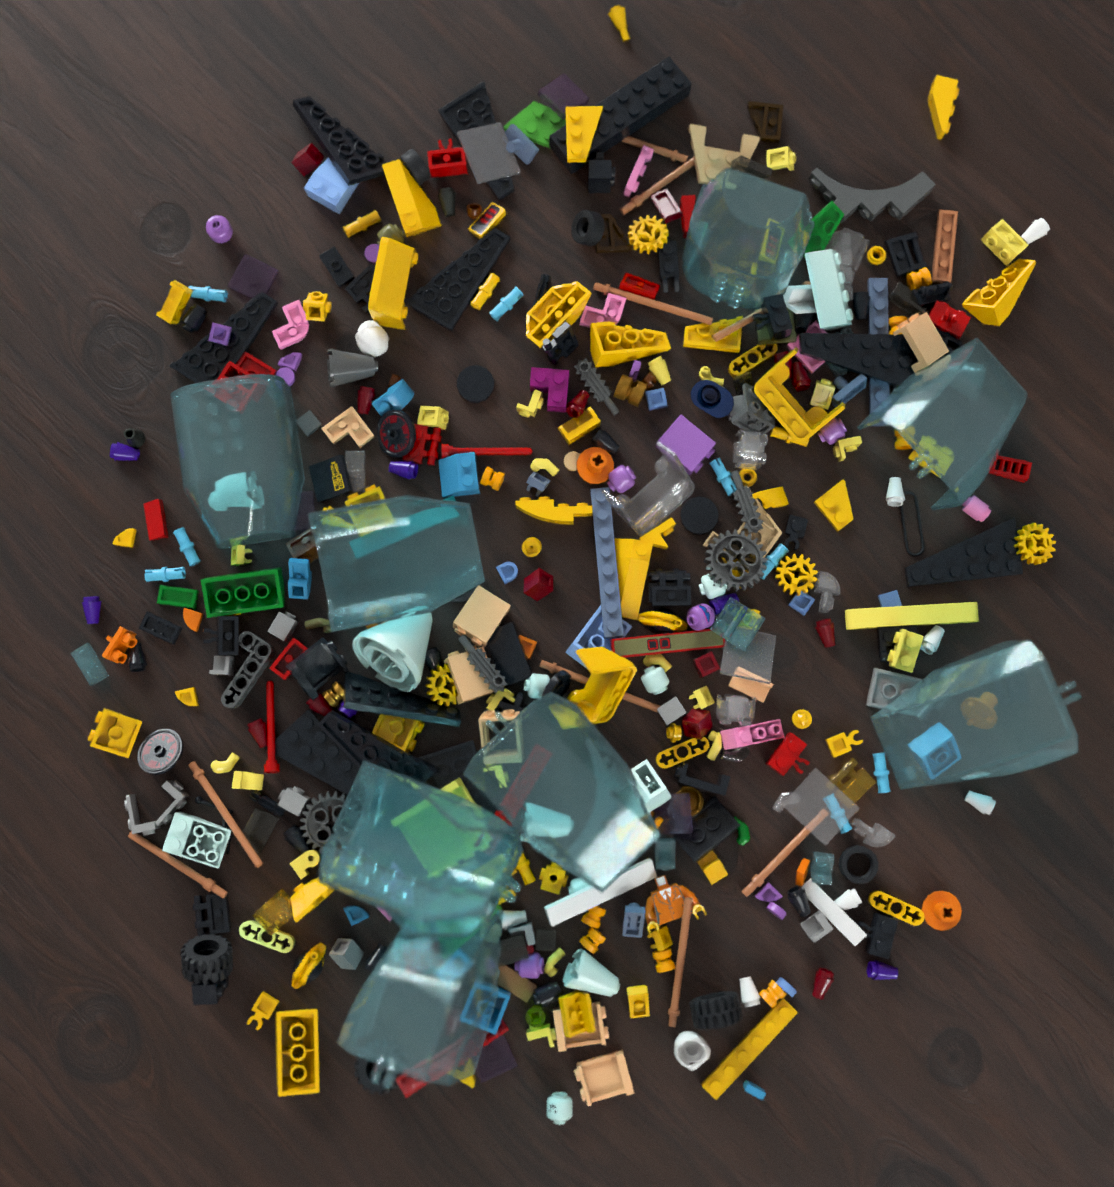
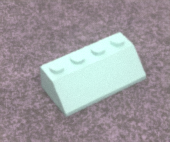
M833 249L804 253L820 329L832 331L852 325L853 313L848 308L849 294L844 289L843 283L846 280L839 265L842 264L840 254Z

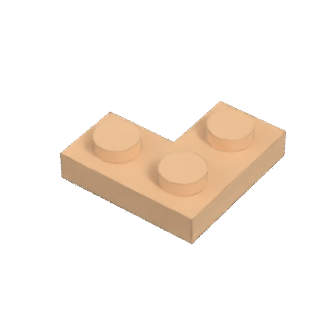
M352 406L321 428L333 444L350 434L361 448L375 438L374 434Z

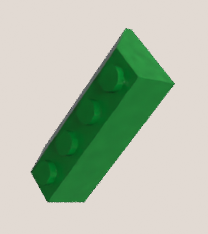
M282 567L201 579L207 618L284 607Z

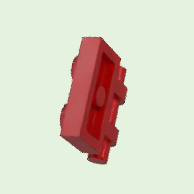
M414 424L416 441L411 452L403 456V461H413L416 464H422L423 457L428 458L427 465L434 466L435 459H438L439 454L437 449L442 438L440 436L441 429L434 427L433 434H428V426ZM426 441L431 442L430 451L425 450Z

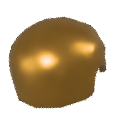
M683 786L675 794L674 805L676 810L683 816H694L703 808L704 799L701 792L695 787Z

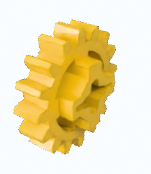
M649 215L646 216V219L640 216L639 221L633 220V226L629 225V244L633 245L634 250L639 248L640 253H643L644 250H647V254H650V250L656 253L658 247L663 249V243H667L668 230L667 224H663V219L657 221L656 216L650 219Z
M1036 523L1023 526V529L1017 531L1019 536L1014 537V539L1018 543L1014 544V547H1018L1019 550L1016 554L1022 555L1021 560L1027 559V564L1033 563L1038 565L1047 562V559L1053 557L1050 552L1056 550L1052 547L1056 541L1051 540L1054 535L1048 534L1049 528L1043 529V524L1036 525Z
M793 554L792 559L786 556L785 562H779L781 567H777L776 572L780 574H777L775 579H780L777 585L784 586L783 592L788 589L790 590V595L796 592L797 596H800L801 591L807 594L808 588L813 589L814 585L811 582L817 581V578L813 576L817 575L818 571L813 570L815 563L809 564L810 558L804 560L803 554L799 558L796 557V554ZM792 563H796V565L793 567H787ZM795 571L799 572V573H798V575H799L798 578H795V577H794V576H795V574H794ZM784 577L788 578L790 584L786 582ZM807 582L805 585L797 587L799 583Z
M444 664L443 669L438 665V671L431 670L433 676L427 677L430 681L429 684H425V687L430 688L427 694L433 695L431 700H437L438 705H442L443 702L445 706H449L450 702L456 705L458 692L456 691L453 678H449V675L446 673L450 672L449 666ZM446 682H449V683H450V684L447 685V688H448V689L444 688V686L446 685ZM444 692L447 698H442L438 694Z

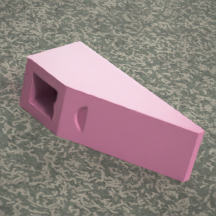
M780 719L720 731L724 750L784 738Z

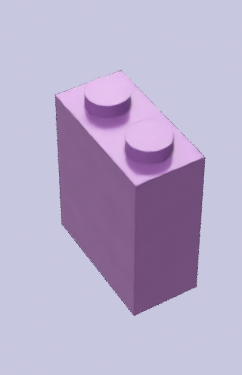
M680 415L655 446L689 475L693 471L697 473L704 465L701 462L705 457L709 459L716 451L714 449L716 443L683 415Z

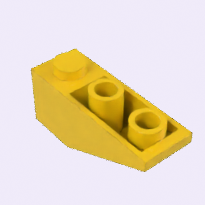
M936 75L931 85L928 104L937 139L941 140L943 135L949 132L951 122H948L949 116L952 117L955 105L952 104L953 100H956L959 88H956L958 80Z

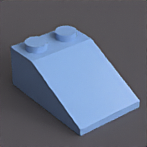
M327 158L312 174L304 189L308 197L340 214L359 183L348 186L331 160Z
M601 605L565 652L586 669L587 667L576 654L577 649L604 647L611 651L610 640L617 639H604ZM622 619L625 637L632 626Z

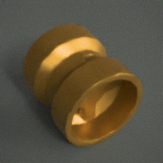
M336 681L332 684V688L325 690L322 695L335 708L339 705V701L344 699V687Z

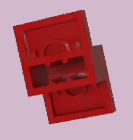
M244 352L237 364L231 361L227 363L209 390V393L238 412L243 413L251 400L258 404L275 378L277 371L249 353Z

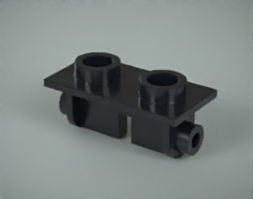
M946 281L943 284L928 287L921 286L918 289H913L912 293L920 306L932 304L936 301L951 300L949 292L953 289V284Z

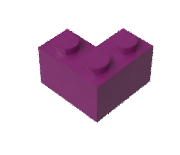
M531 367L530 391L534 392L536 389L548 393L547 411L566 413L569 370Z

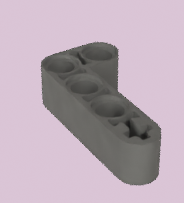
M249 631L239 635V645L250 652V654L221 696V702L227 708H238L243 703L275 655V649L270 643ZM248 636H252L253 642L247 646L245 639ZM264 646H267L269 649L266 656L261 655V649ZM256 662L258 668L255 672H251L250 665ZM245 678L247 685L241 689L239 682ZM230 696H233V699L235 700L234 703H230Z

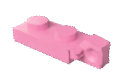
M643 146L623 192L624 196L630 197L632 192H636L640 183L637 181L638 176H643L647 167L645 163L651 161L654 149Z

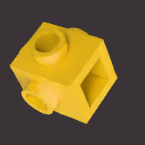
M321 292L308 294L307 299L303 301L306 320L325 321L327 314L331 312V301H328V294H322Z
M552 862L551 865L547 864L546 869L542 868L539 877L542 880L540 889L559 895L561 886L565 887L568 880V875H565L566 870L562 869L563 865ZM551 875H556V876H557V879H556V880H552V879L550 878V876H551Z

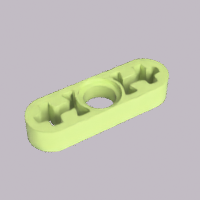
M253 920L242 923L239 928V933L244 939L282 953L291 951L295 946V939L292 935ZM249 925H252V930L258 931L259 928H261V930L259 931L257 938H255V936L257 935L256 933L251 932L248 935L246 934L247 930L244 928L248 927ZM264 931L272 933L273 938L270 942L263 940L262 934ZM277 934L280 935L278 940L284 941L287 938L290 946L283 948V943L280 942L274 945Z

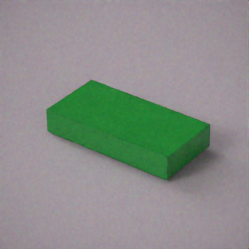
M160 585L157 604L196 609L199 590Z

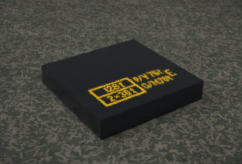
M338 455L309 466L318 503L353 492L344 455Z

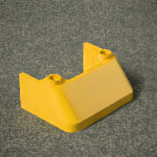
M382 237L380 241L368 310L373 321H376L380 326L405 330L403 318H407L408 307H405L404 299L410 268L418 263V253H416L415 248L387 237Z
M795 347L756 382L754 392L793 439L798 442H804L845 409V403H840L829 413L820 406L812 407L807 412L802 408L782 384L788 379L790 374L789 368L785 363L799 350Z
M604 647L577 649L576 654L585 664L591 675L584 689L573 690L569 693L566 702L550 704L549 708L564 729L604 723L610 720L636 674L637 668L634 664Z

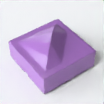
M212 322L208 341L228 346L232 327Z

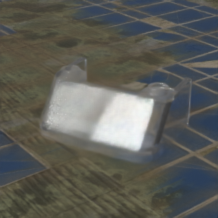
M659 441L656 445L663 456L655 464L657 476L634 497L630 499L627 495L621 494L615 498L605 489L602 491L612 508L639 536L645 535L659 525L688 499L695 489L694 483L678 456Z

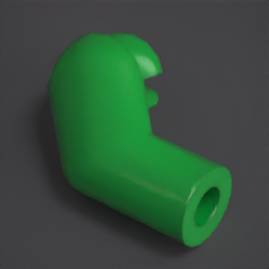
M734 816L735 820L740 824V827L737 829V843L745 845L750 840L749 827Z

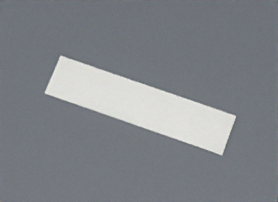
M811 878L802 886V889L806 891L807 898L854 946L867 936Z

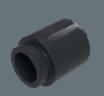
M194 304L193 307L190 306L181 320L182 327L190 333L193 331L198 332L207 318L206 314L208 312L197 304Z
M555 981L534 989L532 999L536 1006L539 1005L541 1008H544L558 1001V998L563 995L560 986Z

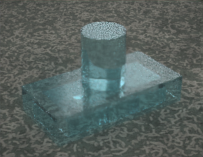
M86 643L71 652L72 657L90 686L109 676L90 643Z

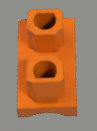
M120 626L114 637L109 635L106 637V640L110 643L102 657L115 663L124 664L127 659L126 650L128 647H135L138 642L135 638L137 634Z

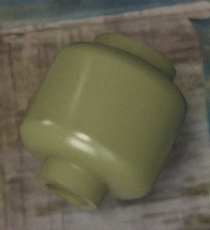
M388 223L377 233L379 239L377 243L380 245L382 237L404 243L405 233L397 224Z

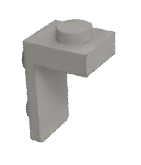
M167 780L162 785L176 800L155 822L157 826L167 825L174 817L172 814L177 809L180 810L187 803L186 798L189 795L183 790V785L177 780Z
M126 795L124 805L129 813V830H132V834L143 832V836L155 834V829H160L161 825L157 826L155 824L156 821L140 824L136 795Z

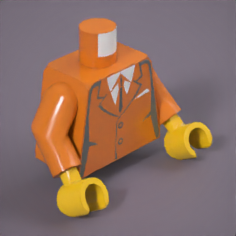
M665 875L654 879L658 889L651 892L645 907L649 936H651V929L655 928L659 934V925L682 917L685 897L693 898L691 913L694 914L696 919H699L697 916L699 911H703L706 915L704 907L700 905L695 894L684 885H678L677 883L669 885Z

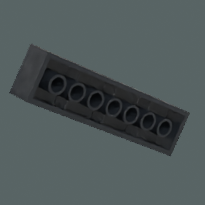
M669 56L595 105L603 106V111L586 162L567 163L566 125L550 135L549 147L570 174H573L588 164L589 160H594L596 152H606L690 96L692 83Z

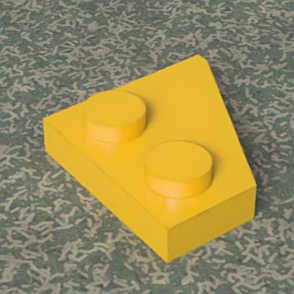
M844 479L813 502L837 532L854 519Z

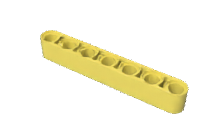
M977 602L860 608L845 610L846 630L979 622Z

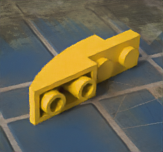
M524 497L519 498V501H515L516 508L533 518L556 524H574V517L592 516L593 513L592 506H588V503H577V506H569V504L564 503L554 507V499L550 500V497H539L538 500Z

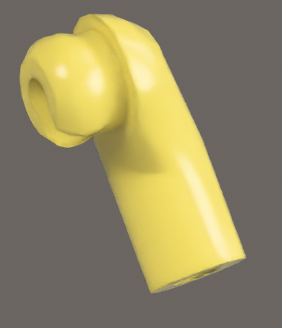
M707 366L701 368L699 371L701 380H710L723 387L724 379L714 378L710 373V368Z
M536 458L530 465L534 472L546 469L553 477L559 472V469L549 459Z
M661 654L646 655L643 659L645 666L659 665L665 672L672 667Z

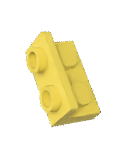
M1003 219L994 225L981 239L1006 266L1029 246Z
M900 629L899 632L896 631L893 643L896 644L894 650H890L887 661L890 662L889 666L913 673L924 636L906 631V629Z

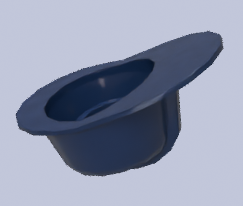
M701 380L692 388L691 400L699 409L717 418L725 417L732 411L734 399L731 393L724 387L710 380Z

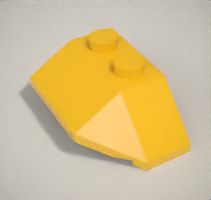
M578 281L551 287L526 314V337L539 348H543V340L547 338L551 341L553 339L552 334L557 327L561 326L565 321L572 325L581 316L591 296V292Z

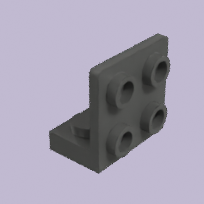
M744 383L742 385L744 408L731 417L732 424L760 438L775 427V416L756 396L754 386Z

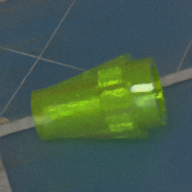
M535 1005L527 1011L526 1021L530 1026L539 1027L545 1022V1013L539 1006Z

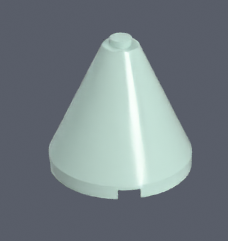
M416 609L360 632L352 642L355 655L366 669L370 665L377 672L375 677L390 687L398 688L400 691L410 692L421 681L433 622L432 614L427 609Z

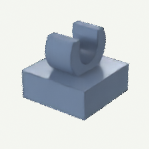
M533 472L526 482L529 484L527 491L529 492L532 487L537 488L536 496H539L548 487L551 480L537 472Z

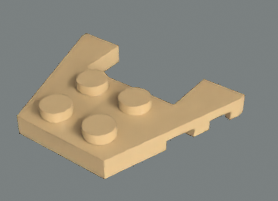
M690 124L688 131L692 140L691 146L695 156L694 162L698 183L735 190L760 137L744 134L742 136L740 152L704 146L706 127Z
M756 499L753 505L758 506L756 512L761 513L758 519L763 520L761 524L763 529L758 530L757 534L751 532V540L758 538L756 544H763L760 551H766V554L762 557L765 558L782 534V531L770 515L766 513L758 499ZM744 522L737 533L740 535L744 530L747 537L750 533H748V529L743 528L746 524ZM712 531L702 546L708 548L709 543L713 544L712 540L714 537L718 539V534ZM731 545L732 549L736 551L740 550L737 545ZM745 558V560L753 562L751 558Z

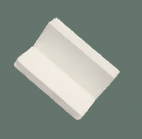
M811 285L787 287L784 295L787 308L795 314L817 313Z

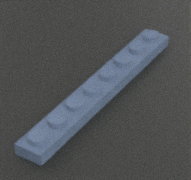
M869 278L867 280L870 296L868 334H889L888 278ZM869 378V426H889V383Z
M610 488L590 489L604 639L624 637Z

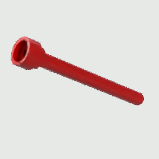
M442 444L441 456L443 459L454 454L475 452V455H531L532 449L453 448L449 444Z
M269 680L266 683L268 760L264 764V773H279L280 764H278L275 755L274 683Z

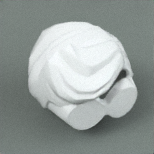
M373 320L366 321L360 325L355 336L359 350L363 354L373 357L384 354L388 349L389 340L386 331Z
M684 1031L676 1038L674 1055L677 1061L689 1070L697 1069L710 1057L711 1049L708 1043L697 1033Z

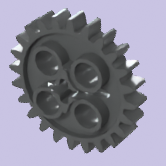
M736 529L733 531V534L727 530L725 536L719 533L718 539L714 537L712 540L713 544L709 543L708 548L710 550L705 552V555L709 557H706L704 560L705 563L709 564L705 570H711L708 575L709 577H716L714 583L719 580L721 581L720 588L725 584L727 585V591L731 587H734L735 592L738 591L739 587L745 591L747 585L752 588L754 583L757 584L760 581L758 577L762 578L764 576L762 571H765L767 566L763 564L768 559L762 557L766 554V551H760L763 544H756L758 538L751 540V533L746 537L744 530L740 535ZM731 545H737L740 550L736 551L732 549ZM718 557L725 558L727 563L719 562ZM745 558H751L753 564L747 563ZM733 570L738 571L741 576H740V577L734 576V575L732 574V571H733Z
M327 791L326 797L320 793L318 795L319 800L313 797L311 799L313 805L307 803L306 807L309 810L302 811V814L306 816L300 819L301 822L305 823L300 829L306 830L302 837H309L306 843L313 842L312 849H315L317 846L320 847L319 853L326 849L327 855L330 854L331 850L337 855L339 849L345 853V846L351 849L353 847L352 842H358L356 836L362 835V832L358 830L364 828V824L359 823L364 820V817L358 816L362 809L356 810L355 807L358 802L351 804L352 797L346 800L345 793L341 797L338 796L337 791H335L333 796ZM328 806L332 807L333 822H337L334 826L336 840H333L332 825L328 824L331 819ZM336 808H343L346 814L344 816H338L336 814ZM319 810L324 811L326 818L319 819L316 812ZM346 827L348 834L341 835L338 828ZM326 830L329 833V837L322 838L319 835V831Z

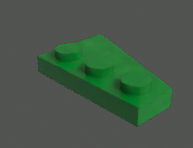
M831 201L789 240L790 243L804 258V253L825 250L844 217V213Z

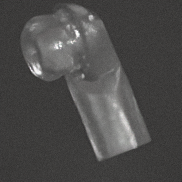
M794 791L783 792L779 795L772 809L781 813L785 805L798 804L801 799L800 795Z

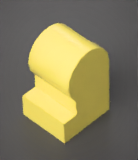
M234 771L232 788L262 790L264 774Z
M315 849L308 850L292 861L290 865L299 878L303 879L310 874L307 871L309 867L317 866L321 862V854Z

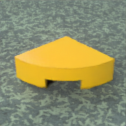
M129 528L115 537L113 545L133 548L136 529Z
M195 687L175 691L177 698L185 705L199 706Z

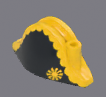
M656 608L640 613L637 619L654 634L682 632L687 630L688 625L676 613L667 608Z
M320 942L298 955L293 965V988L299 989L321 975L325 961V944Z

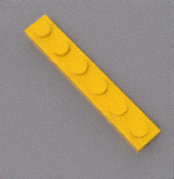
M784 998L780 999L777 1005L760 1020L702 1082L701 1086L717 1100L798 1012Z

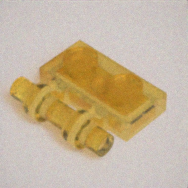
M854 758L848 763L845 762L842 765V769L836 775L833 774L829 778L830 781L825 784L829 790L837 786L839 790L834 795L847 809H850L876 783L863 768H860L857 772L853 769L858 764ZM849 774L851 778L843 784L841 780Z

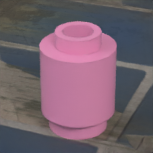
M975 495L972 497L967 496L961 504L963 506L962 511L976 521L983 522L991 513V510L988 508L989 506Z

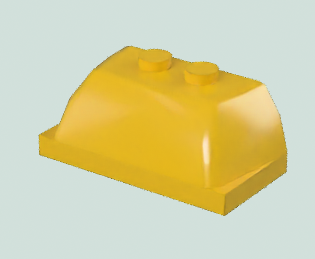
M305 1009L276 1012V1080L278 1097L319 1093L318 1010Z

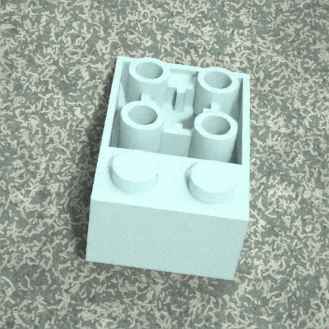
M647 759L631 769L635 782L619 794L624 800V806L627 809V812L616 820L622 830L672 798Z
M179 811L174 814L162 851L219 869L232 830Z

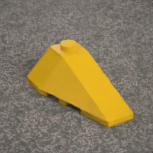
M400 159L383 164L382 167L406 237L440 227L441 223L435 206Z
M1027 259L1016 260L1001 271V276L995 280L990 279L987 281V286L981 290L976 289L962 303L963 308L983 324L1000 326L1010 315L1036 265V261Z
M597 322L590 325V352L595 368L614 366L671 349L666 332L645 328L643 330L632 329V326H617L614 322Z
M615 538L622 617L637 620L653 543L636 539Z
M363 859L315 878L305 885L303 882L293 890L295 894L290 897L294 921L297 923L313 911L360 868L365 861Z

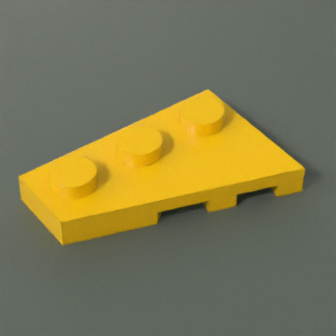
M603 106L566 107L567 163L587 161Z
M738 316L736 319L719 320V322L712 323L711 325L702 323L686 326L683 347L739 353L742 328L717 342H714L712 335L741 320L743 316Z

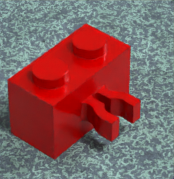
M448 139L449 145L445 149L442 146V140H438L440 150L427 151L431 178L468 174L465 148H453L452 139Z
M936 301L928 313L935 327L951 334V336L958 340L961 338L971 318L964 311L955 310L943 301Z
M293 638L269 669L286 680L291 674L286 665L308 648L296 638Z
M787 733L765 764L781 776H785L791 766L794 767L796 772L802 774L804 771L799 769V765L795 763V760L799 763L803 762L807 766L810 764L806 759L798 757L807 744L793 733Z

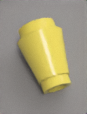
M659 356L648 363V369L656 376L661 385L671 381L665 359L663 360Z

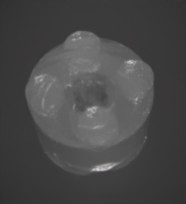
M738 430L736 436L739 439L737 442L734 441L733 463H737L734 465V468L759 470L761 464L765 465L767 455L764 453V446L767 445V434L758 431Z
M717 694L716 719H719L720 724H731L732 721H736L739 725L751 726V722L755 721L756 697L751 696V700H749V698H746L747 695L725 694L724 698H721V694Z

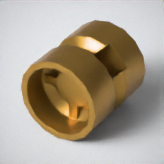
M623 374L613 397L622 401L627 399L629 404L638 407L647 384L639 380L634 382L632 377Z

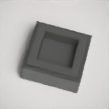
M311 410L295 421L307 437L323 426Z

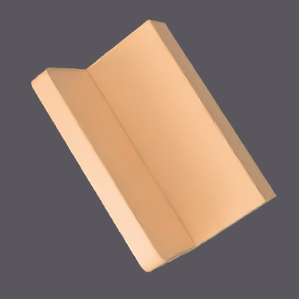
M739 667L736 668L728 684L729 687L764 703L769 690L774 685Z

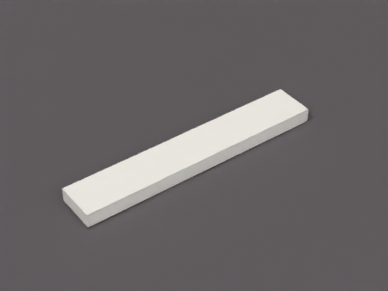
M647 858L545 906L544 909L550 925L553 927L656 878L657 875L652 860Z

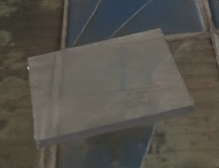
M501 122L457 132L477 184L521 173L514 154L509 153L506 149L508 139Z
M727 625L720 674L770 684L776 636Z
M817 768L813 769L807 778L782 803V806L825 846L829 844L830 840L860 809Z

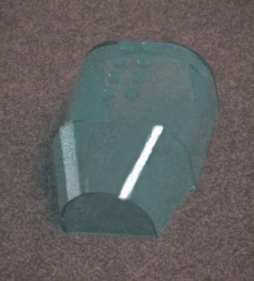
M726 168L719 173L715 180L711 179L708 185L704 184L691 215L682 255V269L690 285L714 301H724L731 307H741L749 310L760 309L765 297L783 294L784 296L803 258L815 225L814 221H811L812 214L808 212L809 204L806 194L730 168Z
M250 374L190 384L173 391L170 399L183 489L217 548L225 549L235 545H248L294 537L305 476L297 424L295 422L292 392L288 383L282 377L276 375Z
M403 495L308 513L311 533L314 535L327 596L331 632L430 613L485 582L470 503Z
M375 772L368 782L362 812L348 842L344 841L342 850L336 848L338 838L337 834L333 833L324 845L318 881L322 885L414 923L488 916L504 885L518 843L499 830L494 832L487 827L488 822L484 819L479 822L473 817L474 812L468 808Z

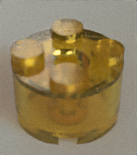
M282 888L252 915L270 936L293 917L291 898Z

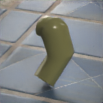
M323 618L311 619L304 623L307 630L323 627L324 633H330L334 630L333 622Z

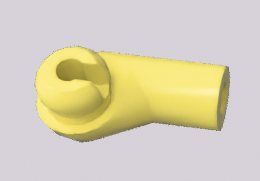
M712 730L708 739L713 741V744L706 757L715 761L722 748V737L719 732L717 733Z
M232 752L226 761L214 760L211 763V768L213 772L218 774L230 772L240 757Z
M560 947L548 957L545 964L544 972L549 977H553L557 973V969L554 966L565 956V952Z

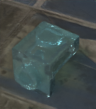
M655 838L656 869L665 871L675 869V838Z
M814 852L810 869L812 882L819 885L832 884L831 873L834 854Z

